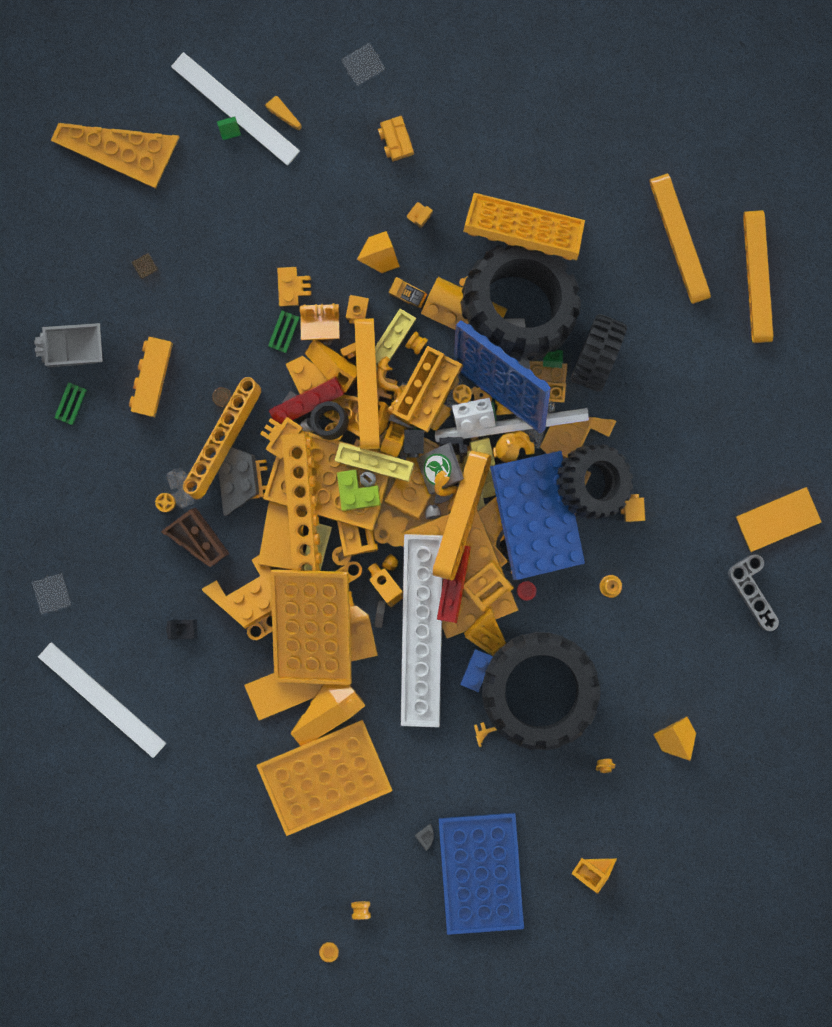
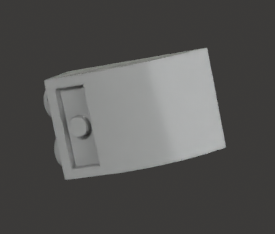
M100 323L42 327L43 332L40 333V337H35L36 357H42V363H45L47 367L75 366L102 362Z

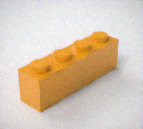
M148 337V341H144L142 351L145 354L144 358L140 359L138 365L140 375L139 378H135L133 389H136L135 396H131L129 402L131 412L155 418L172 350V342Z

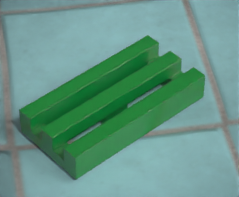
M281 311L268 347L287 353L300 317ZM284 316H286L287 319L284 324L281 335L279 337L277 345H274V341L278 334ZM294 319L284 348H282L280 346L284 339L290 320Z
M68 382L54 418L73 425L87 390ZM71 388H73L74 390L67 405V408L65 410V413L63 417H61L60 415L62 413ZM78 391H81L74 411L72 413V416L69 420L67 419V417L73 405L76 394Z

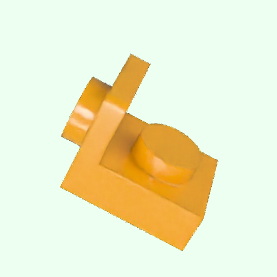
M417 202L408 213L407 218L422 228L433 214V210Z
M356 343L340 349L342 357L347 356L348 359L355 357Z

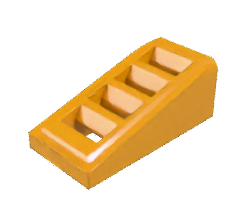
M275 96L265 104L268 111L298 131L301 129L300 122L278 96Z
M390 421L380 451L398 457L404 442V430H408V427Z

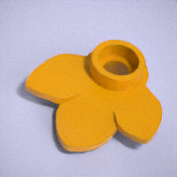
M390 510L383 512L378 518V526L374 529V539L378 543H389L394 547L404 545L403 532L407 527L408 519L405 517L393 518ZM380 531H386L387 535L385 538L380 537Z

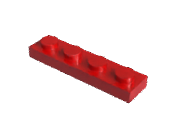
M334 376L271 408L269 413L273 420L282 425L286 417L294 420L314 410L320 403L332 401L344 395L345 391L337 377Z
M470 546L464 547L454 580L444 579L437 620L457 623Z

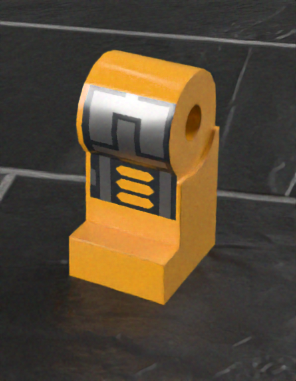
M398 277L395 278L389 291V295L418 308L422 307L427 293L404 282Z

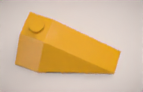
M344 394L332 400L331 402H336L346 411L349 418L347 430L360 437L358 397ZM378 401L379 436L387 428L390 414L387 412L389 406L385 402ZM330 410L323 414L332 421L339 423L340 416L336 411Z
M322 685L321 690L313 698L305 714L301 716L291 731V735L300 746L318 739L365 707L363 700L351 685Z

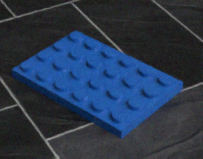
M462 320L456 324L454 360L463 364L460 373L541 434L546 428L551 387L546 381L536 377L530 369L520 365L515 358L504 353L502 348L492 344L486 336L476 332L470 324H466Z
M562 451L490 466L513 580L585 564L575 513H571L568 510V505L564 506L562 503L563 497L559 496L557 491L560 490L559 485H557V479H559L560 475L557 473L558 469L563 467L561 464L563 461Z
M515 813L439 818L447 935L524 929Z

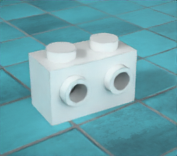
M490 398L452 406L458 434L496 426Z

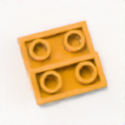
M529 361L530 370L540 380L546 381L551 387L549 401L564 402L567 363H563L562 368L543 367V361Z

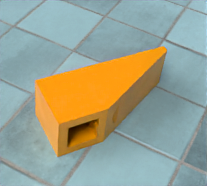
M312 340L305 354L327 379L336 376L343 390L347 392L357 379V366L320 341Z

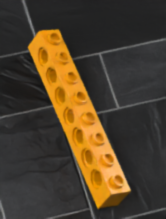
M309 433L282 435L293 570L305 571L304 566L309 564L312 567V571H320L319 564L322 563L321 553H318L320 535L316 529V526L319 524L318 514H315L317 497L313 492L316 481L315 476L312 475L314 459L313 456H310L312 438L309 437ZM297 448H300L303 453L300 459L295 456ZM299 467H301L304 470V475L302 478L298 477L296 474V471ZM301 486L306 491L304 497L298 494V489ZM301 506L306 507V516H302L300 514L299 510ZM303 525L307 526L309 529V533L307 536L303 535L301 532V528ZM305 544L310 547L309 555L303 552Z

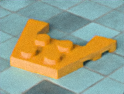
M589 417L588 421L550 426L540 448L546 454L562 451L563 459L568 458V454L571 451L582 447L590 429L609 437L616 421ZM589 471L585 473V485L591 475Z
M494 497L478 512L502 567L508 561L496 547L497 537L503 530L497 498Z
M259 556L253 558L252 562L260 577L226 596L217 580L202 588L207 596L245 629L272 613L270 578L272 569L271 567L258 565Z

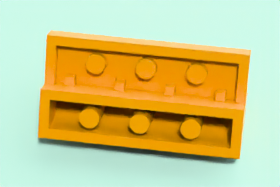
M438 277L421 314L456 330V324L461 320L468 324V319L463 318L460 302L463 299V288ZM492 302L495 310L504 318L507 309Z
M427 346L392 411L393 416L411 427L414 426L428 433L463 368V364Z

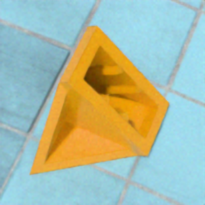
M387 231L368 237L357 258L358 261L380 273L400 267Z
M688 717L653 734L663 752L689 761L691 760L696 732Z
M581 858L571 874L593 891L599 893L609 878L616 859Z

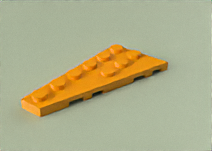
M58 123L51 138L52 142L155 189L179 140L177 135L171 136L130 130L105 129L102 127H86Z

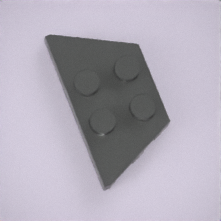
M231 447L218 470L224 516L231 515L234 510L242 507L249 499L259 494L255 455Z

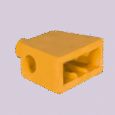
M376 563L367 568V571L372 576L369 579L390 607L403 599V591L385 568L381 570ZM385 579V584L381 585V581Z

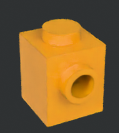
M350 295L346 319L349 320L350 324L355 325V319H366L369 298Z
M631 494L629 501H625L626 506L620 509V513L624 514V522L645 521L644 498H639V494Z

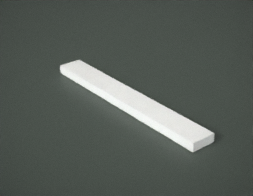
M184 52L171 66L230 118L235 116L237 123L284 164L288 166L298 155L300 150Z
M583 408L547 414L546 427L588 421V409ZM515 418L495 421L496 426L461 434H458L456 427L439 429L435 431L436 442H439V438L463 437L465 439L533 428L522 419Z
M52 642L38 656L152 758L165 746V741Z

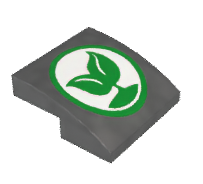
M451 443L438 447L417 458L429 495L436 493L434 480L440 471H445L447 473L445 477L448 476L450 478L442 486V489L464 479Z

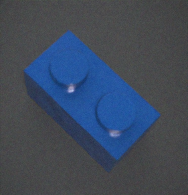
M474 649L460 685L479 692L485 671L493 656Z

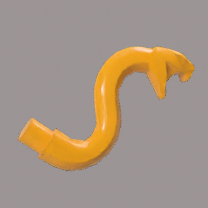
M386 356L377 365L376 378L381 387L391 390L396 394L395 400L387 409V412L392 415L402 390L398 385L387 382L384 379V372L393 370L388 366L390 359Z
M440 471L435 477L434 489L439 496H447L454 493L446 507L451 511L458 487L450 486L442 489V486L450 478L448 476L445 477L447 475L445 471Z

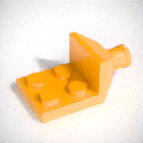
M349 591L351 662L378 656L369 614L357 605H354L352 591Z

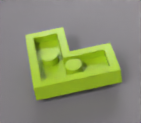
M356 469L337 472L342 511L381 506L379 487L377 485L359 488Z

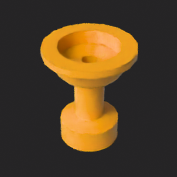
M607 575L601 580L599 588L604 596L613 598L620 594L622 583L618 577Z

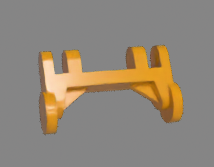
M266 460L255 461L259 494L252 499L264 497L263 490H266L267 485L262 486L260 471L268 469L267 466L260 467V464L267 463Z
M484 722L480 723L482 731H478L477 724L474 725L479 747H482L481 743L488 733L497 731L495 727L486 729Z

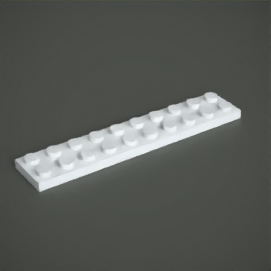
M404 535L401 726H440L442 621L437 620L443 578L433 576V566L443 535Z

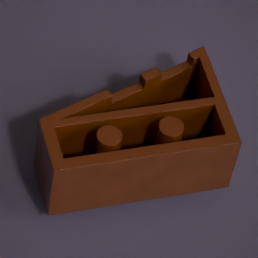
M196 507L190 509L161 531L209 567L217 564L230 554Z

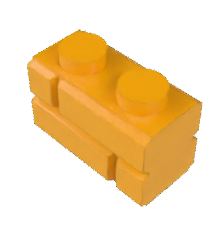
M402 116L380 123L381 128L378 129L381 140L385 139L387 146L384 147L387 158L391 157L392 162L414 155Z

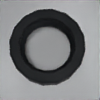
M331 401L322 402L317 405L310 417V425L313 431L327 440L337 439L342 436L349 424L346 411L336 402ZM330 410L336 411L340 416L338 425L330 431L322 430L319 426L322 415Z

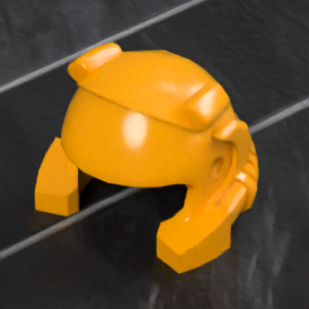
M521 430L507 432L498 439L496 447L493 448L494 458L498 457L504 463L516 461L520 448H524L527 455H532L535 451L534 442H531L528 434Z

